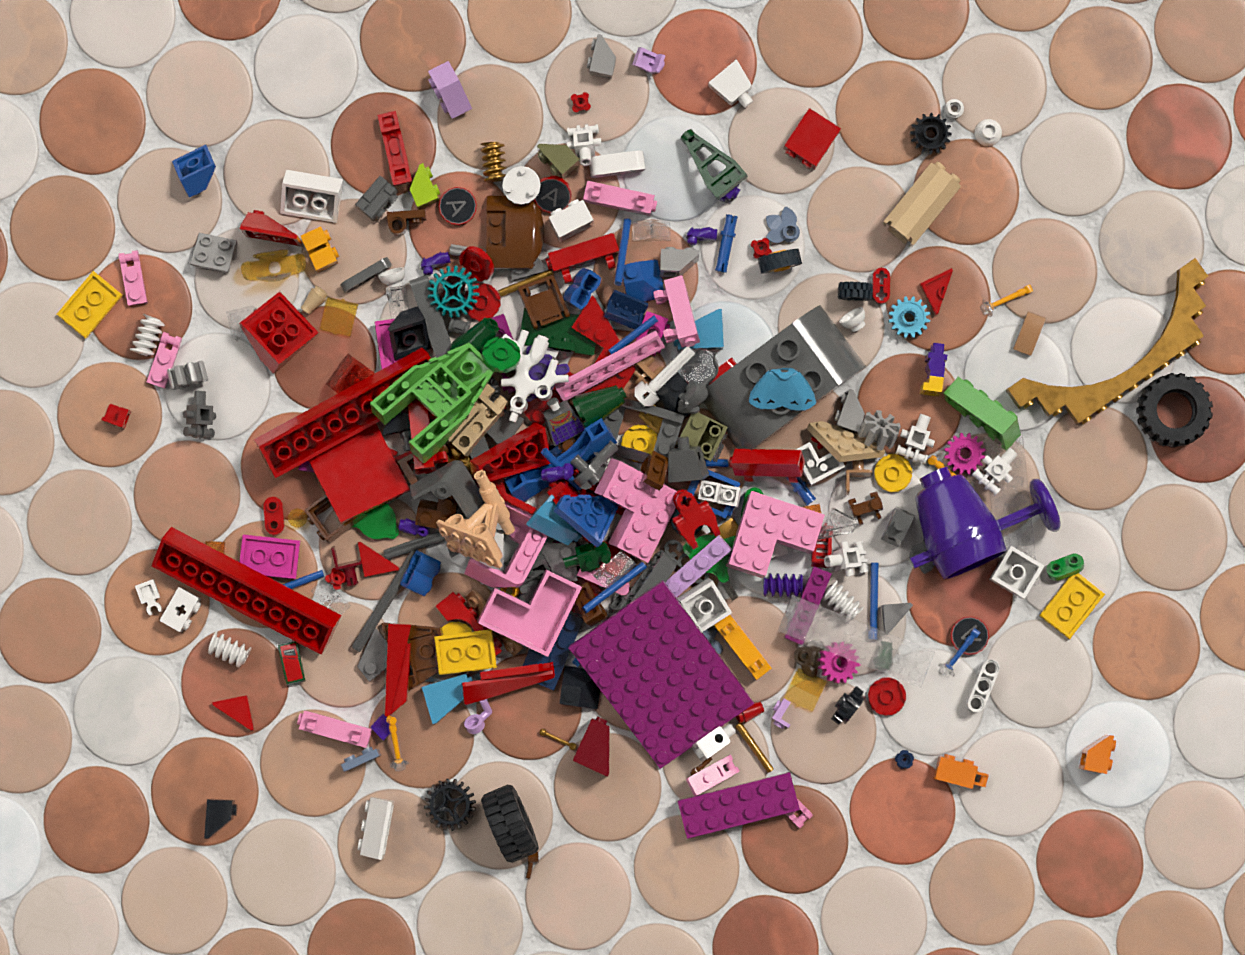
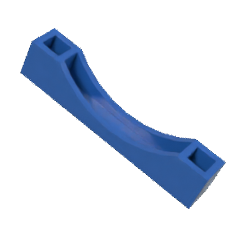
M601 418L586 427L579 439L567 451L558 456L557 460L564 465L565 463H570L579 454L585 462H588L596 456L594 452L599 453L610 441L614 444L617 441L610 428ZM548 464L517 473L504 480L511 494L525 502L549 486L550 482L543 481L541 473L543 469L552 468L553 465Z

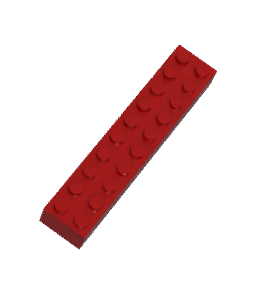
M420 348L255 438L254 442L272 475L277 478L379 422L380 420L371 411L370 402L413 366H419L428 362L431 359L429 354L423 348Z
M170 527L161 539L151 567L321 655L330 643L342 616L173 527Z

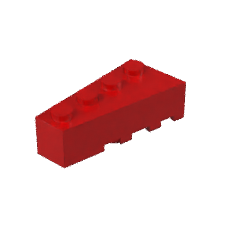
M534 423L470 460L473 479L476 481L474 474L480 470L486 472L489 481H494L551 464L541 454L544 448L549 450L545 427Z

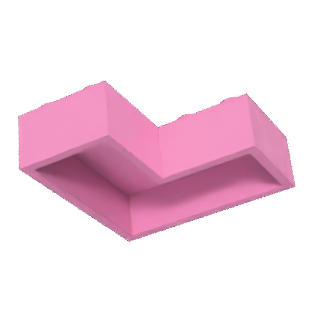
M611 458L594 493L623 507L625 511L608 544L649 563L676 508L673 496L677 491L666 485H663L659 491L643 483L644 473Z
M751 491L746 501L726 567L764 578L776 543L811 554L815 549L825 515Z
M545 569L529 604L502 590L493 588L477 622L548 657L582 587Z

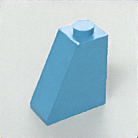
M717 309L695 321L700 343L691 346L692 350L724 348L722 309ZM679 339L673 342L674 347H677V351H682L685 348L681 347Z
M553 495L543 503L526 523L527 526L566 545H569L573 540L577 542L582 537L576 529L554 512L556 504L552 500L554 498Z
M463 674L422 687L432 724L438 723L464 700L461 683L473 681L472 677Z

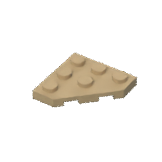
M824 421L808 424L807 430L839 462L881 458L885 454L884 449L883 451L877 450L876 442L871 443L870 447L865 445L866 437L860 438L857 433Z

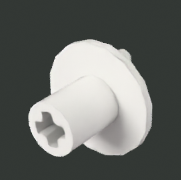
M519 166L508 171L502 186L504 194L510 201L522 205L530 203L537 197L541 184L535 171L529 167Z

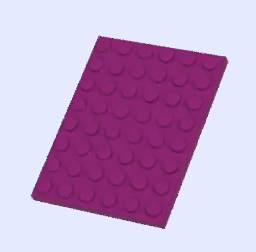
M663 580L569 646L570 651L660 769L693 747L694 743L714 729L723 726L754 704L753 699Z

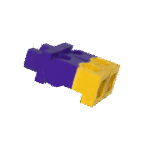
M933 343L930 352L925 356L927 380L920 387V394L939 397L942 393L945 362L948 354H944L945 344Z

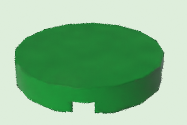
M494 337L488 340L482 352V359L485 365L492 371L499 373L514 370L518 366L521 357L520 348L516 342L505 337L504 339Z

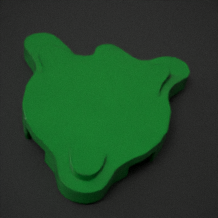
M386 503L366 512L367 516L352 526L360 529L363 534L372 539H395L399 535L395 512Z
M702 535L695 539L698 544L697 548L693 550L688 543H685L683 551L691 560L717 536ZM736 536L724 539L731 549ZM727 553L706 573L714 574L722 583L727 582L729 575L727 572L728 567L726 566L730 555Z

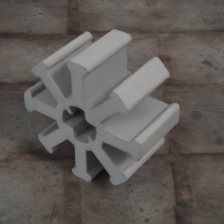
M203 361L189 362L186 365H177L172 369H167L170 386L173 390L181 387L182 389L188 388L190 385L202 384L201 382L208 381Z
M876 410L874 416L870 412L866 413L858 435L860 438L866 437L864 444L870 447L871 443L876 442L877 450L883 451L885 445L889 449L894 446L901 426L900 423H893L895 417L891 414L884 419L882 411Z

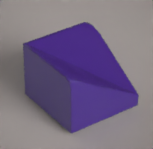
M384 713L371 726L373 731L383 741L391 734L389 732V723L386 722L387 717H385Z

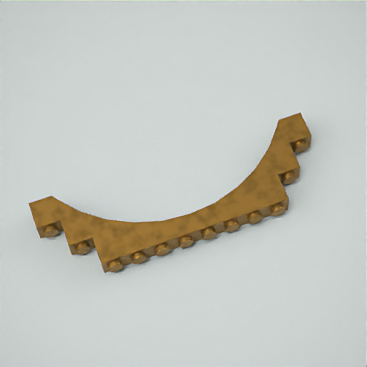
M1196 258L1177 270L1175 300L1170 318L1160 338L1150 351L1130 369L1102 382L1074 387L1046 385L1022 378L1006 389V392L1018 409L1022 406L1026 409L1035 403L1032 400L1035 398L1047 417L1051 414L1055 417L1063 411L1061 407L1063 406L1076 425L1080 422L1084 425L1092 419L1091 414L1096 411L1098 414L1108 408L1106 404L1111 400L1114 403L1124 397L1121 393L1127 389L1131 392L1139 386L1137 382L1142 379L1147 381L1154 376V370L1160 368V370L1170 365V359L1175 357L1177 360L1186 353L1184 350L1187 347L1191 346L1193 349L1201 343L1200 338L1204 335L1191 317L1193 316L1195 319L1203 314L1202 309L1206 305L1193 287L1195 286L1198 289L1206 283L1204 279L1209 276Z

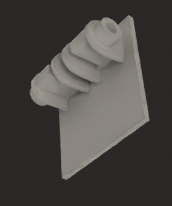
M199 233L190 265L195 266V268L202 267L206 268V270L221 271L224 274L230 272V262L237 240Z

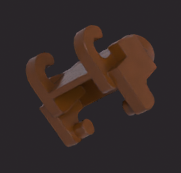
M877 491L870 493V497H875L874 499L853 505V503H856V499L848 500L851 514L854 519L857 518L859 525H863L860 515L875 511L877 519H882L879 511L883 510V505Z

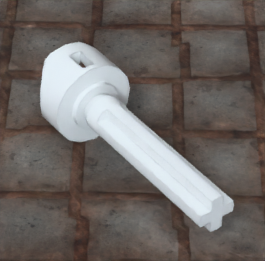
M685 347L649 385L641 381L635 387V397L644 406H653L659 400L656 391L695 355V352L690 347Z

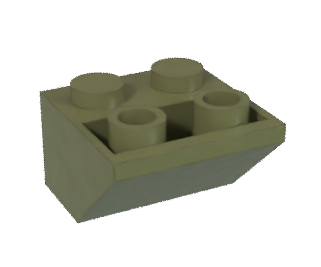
M537 145V157L544 165L546 163L550 165V171L554 176L565 179L580 166V159L567 145Z
M698 412L691 414L680 437L688 436L690 447L700 446L704 459L711 462L728 427Z

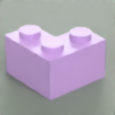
M449 61L428 71L431 77L428 81L437 98H442L443 102L440 105L445 114L449 113L453 119L472 109Z

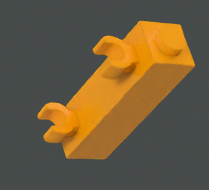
M728 615L714 625L755 680H758L772 669L731 615Z

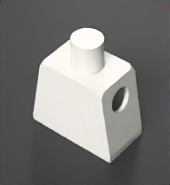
M737 60L708 82V87L731 106L739 101L746 108L753 102L752 98L747 94L752 89V84Z
M730 723L724 728L719 726L694 743L691 748L702 762L731 742L729 738L736 731ZM715 736L719 739L718 743L714 739Z

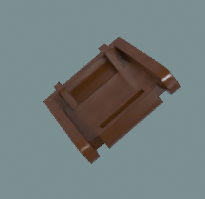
M553 274L518 287V293L534 330L538 329L536 322H539L540 326L543 327L562 320L561 313L563 312L566 318L570 317ZM546 284L548 290L531 296V289Z

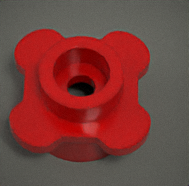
M583 92L580 95H571V101H573L572 110L574 112L590 110L591 105L588 102L589 94L587 92Z
M767 238L751 242L754 258L758 259L761 256L772 253V250L769 249V240Z
M332 568L331 573L325 576V581L330 583L334 590H339L341 584L346 582L345 574L339 569Z

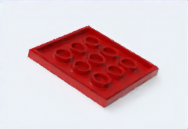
M377 424L366 428L308 460L340 524L410 491Z

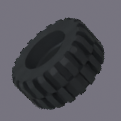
M1170 373L1153 380L1143 389L1142 395L1137 402L1139 403L1136 408V414L1139 415L1137 421L1139 425H1142L1143 433L1150 436L1149 439L1151 441H1156L1161 446H1169V448L1182 447L1200 438L1204 431L1208 429L1209 421L1213 416L1211 412L1213 403L1209 401V392H1205L1203 389L1204 385L1201 382L1197 383L1195 381L1196 378L1192 376L1187 377L1182 373ZM1168 393H1180L1190 402L1192 408L1191 419L1181 428L1167 427L1158 417V402Z
M507 784L484 794L481 802L485 816L505 860L513 863L535 854L539 849L530 819L514 786Z

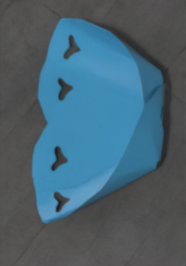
M778 368L768 370L758 380L750 392L749 403L759 409H775L783 406L790 410H807L816 404V399L808 381L800 371L793 368ZM770 399H771L772 401H775V403H771V402H770V403L767 404V402H769ZM795 400L796 403H798V405H796L795 403L791 404V402Z

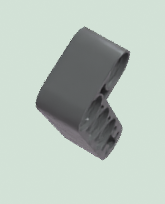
M663 550L658 551L628 595L618 596L612 602L611 609L617 613L663 580L666 583L676 568L677 562Z

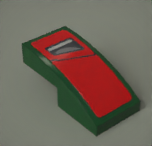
M294 641L278 645L286 684L292 685L305 682L306 679L298 642Z

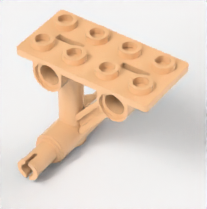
M480 470L474 474V478L480 487L479 493L485 503L469 519L464 520L461 514H455L445 522L438 520L436 523L439 527V533L445 538L446 545L450 551L458 552L465 557H471L489 566L501 568L503 565L500 559L503 555L494 539L497 523H499L503 533L506 535L512 534L515 531V527L509 519L510 513L495 484L489 481L485 471Z

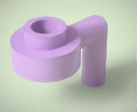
M487 699L479 701L484 710L480 715L474 714L465 720L464 725L468 733L477 734L484 729V720L492 714V709Z

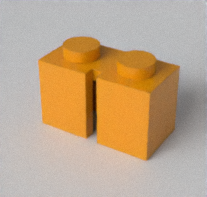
M320 226L300 236L317 272L338 264L336 258L340 256L336 248H331L329 241L332 239L327 229L323 231Z

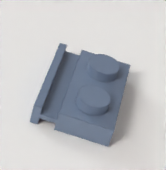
M370 747L361 751L363 755L355 758V755L345 758V763L341 764L343 771H348L381 756L379 749L373 750Z

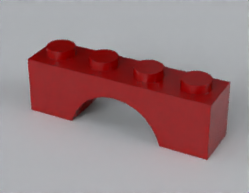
M450 593L435 606L447 621L464 620L473 627L474 631L490 630L477 622V613L472 607L468 609L463 604L466 600L460 593ZM495 637L493 639L495 655L497 656L502 652L500 648L503 645Z

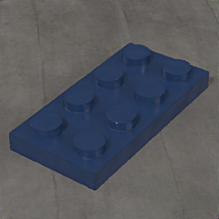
M572 614L568 615L548 657L531 648L529 649L523 666L553 662L555 677L537 684L554 691L569 656V646L575 642L583 619Z

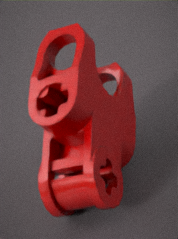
M681 489L675 492L673 502L680 515L674 517L672 521L679 534L693 550L698 547L694 533L699 526L707 525L715 536L721 534L716 516L706 500L698 504L693 494L689 491ZM683 496H685V497L687 498L685 504L682 503V501H683L682 497H683Z

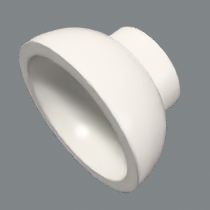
M992 119L982 120L975 127V138L983 146H993L1002 137L1001 126Z
M398 267L380 273L378 277L383 284L388 286V289L397 288L403 285L402 280L405 277V268Z
M858 307L851 310L839 320L840 324L845 328L851 329L852 332L860 330L865 326L864 308Z

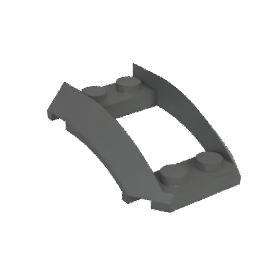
M624 398L625 403L603 420L610 428L615 439H617L626 409L663 419L654 451L669 458V451L675 448L684 415L656 406H644L641 402ZM617 444L615 445L619 450L613 454L642 463L649 455V453Z

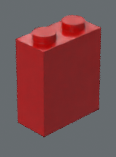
M809 108L783 149L786 150L785 153L789 157L800 159L802 161L801 164L806 168L811 169L812 167L816 169L840 133L841 128Z

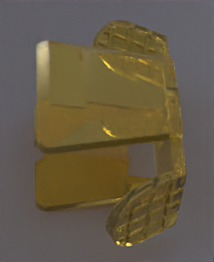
M286 249L261 252L253 255V258L259 259V261L243 262L241 272L248 281L276 282L287 279L290 275L304 272L306 260L302 253L287 256L288 250ZM272 262H278L281 265L280 272L271 273L269 265Z

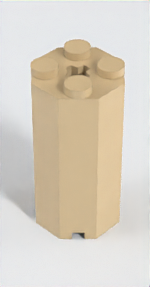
M938 161L935 164L930 163L882 223L884 226L888 224L890 226L888 231L903 243L911 242L910 247L915 245L961 187L959 184L961 180L952 173L950 175L945 171L946 168Z

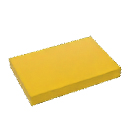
M92 271L56 315L87 339L123 295L96 272Z
M1075 574L1066 580L1039 616L1065 637L1071 639L1104 597L1105 593L1081 574Z
M491 629L434 637L439 675L497 668L493 631Z

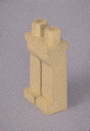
M488 383L465 421L448 439L467 457L487 431L505 414L503 410L509 403L501 395L493 403L489 398L496 390Z

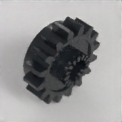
M930 113L929 117L922 114V120L916 118L915 122L917 125L912 124L911 128L914 131L909 133L910 136H914L910 142L917 144L915 149L921 148V154L926 150L929 155L933 151L939 154V148L945 150L946 146L944 143L949 144L950 140L947 137L952 135L951 132H948L951 126L945 124L947 119L941 120L940 114L934 117L933 113ZM933 130L935 137H927L926 131Z
M855 686L849 694L844 693L835 704L837 710L831 720L838 725L841 722L846 724L865 700V697L862 696L864 691Z

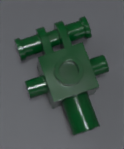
M602 542L598 547L589 543L575 547L576 555L563 558L566 569L580 566L581 572H592L600 567L599 562L608 564L611 561V552L606 542Z

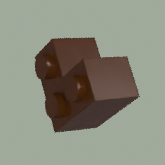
M452 495L446 499H438V502L420 499L415 525L439 529L436 522L438 520L445 522L448 518L457 514L458 503Z

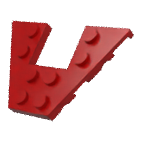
M592 295L572 328L604 348L595 361L596 363L611 355L609 349L620 340ZM633 364L579 394L615 385L618 388L622 387L624 389L635 372L636 367ZM569 371V372H568L567 374H565V375H568V376L570 377V376H572V375H574V374Z

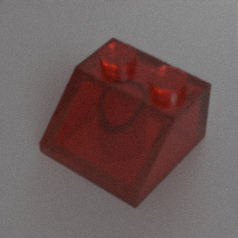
M348 353L326 385L336 393H340L373 375L375 372Z

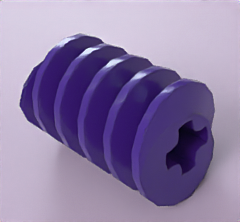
M768 573L767 578H763L764 597H767L768 592L771 593L772 597L778 592L780 598H782L784 592H786L787 598H790L791 593L794 594L795 598L798 597L799 593L802 595V574H799L798 579H796L795 574H791L790 579H788L787 574H784L781 579L779 573H776L774 579L771 573Z

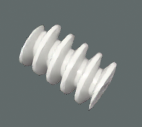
M143 314L147 318L140 320L144 327H138L142 334H135L139 341H133L132 344L136 348H130V350L144 356L154 355L150 348H157L153 341L160 340L156 336V334H162L158 327L165 326V324L159 319Z
M836 580L824 592L822 600L830 599L828 606L835 604L833 611L841 610L839 617L846 615L844 621L848 622L864 607L858 609L860 602L852 603L854 596L847 598L849 591L841 592L843 586L836 587L838 582Z
M216 631L210 641L208 654L211 655L215 652L216 658L222 655L223 661L229 658V664H233L236 661V667L239 668L247 660L252 647L246 651L244 643L238 647L237 640L231 644V637L225 641L224 634L218 638Z

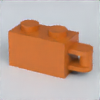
M944 754V757L939 756L933 779L973 789V785L986 788L989 774L978 772V766L974 765V761L963 759V762L956 761V756ZM976 774L981 775L979 783L974 782Z

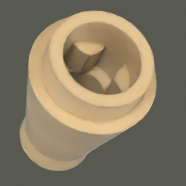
M316 285L315 288H311L301 308L310 314L326 301L328 294Z

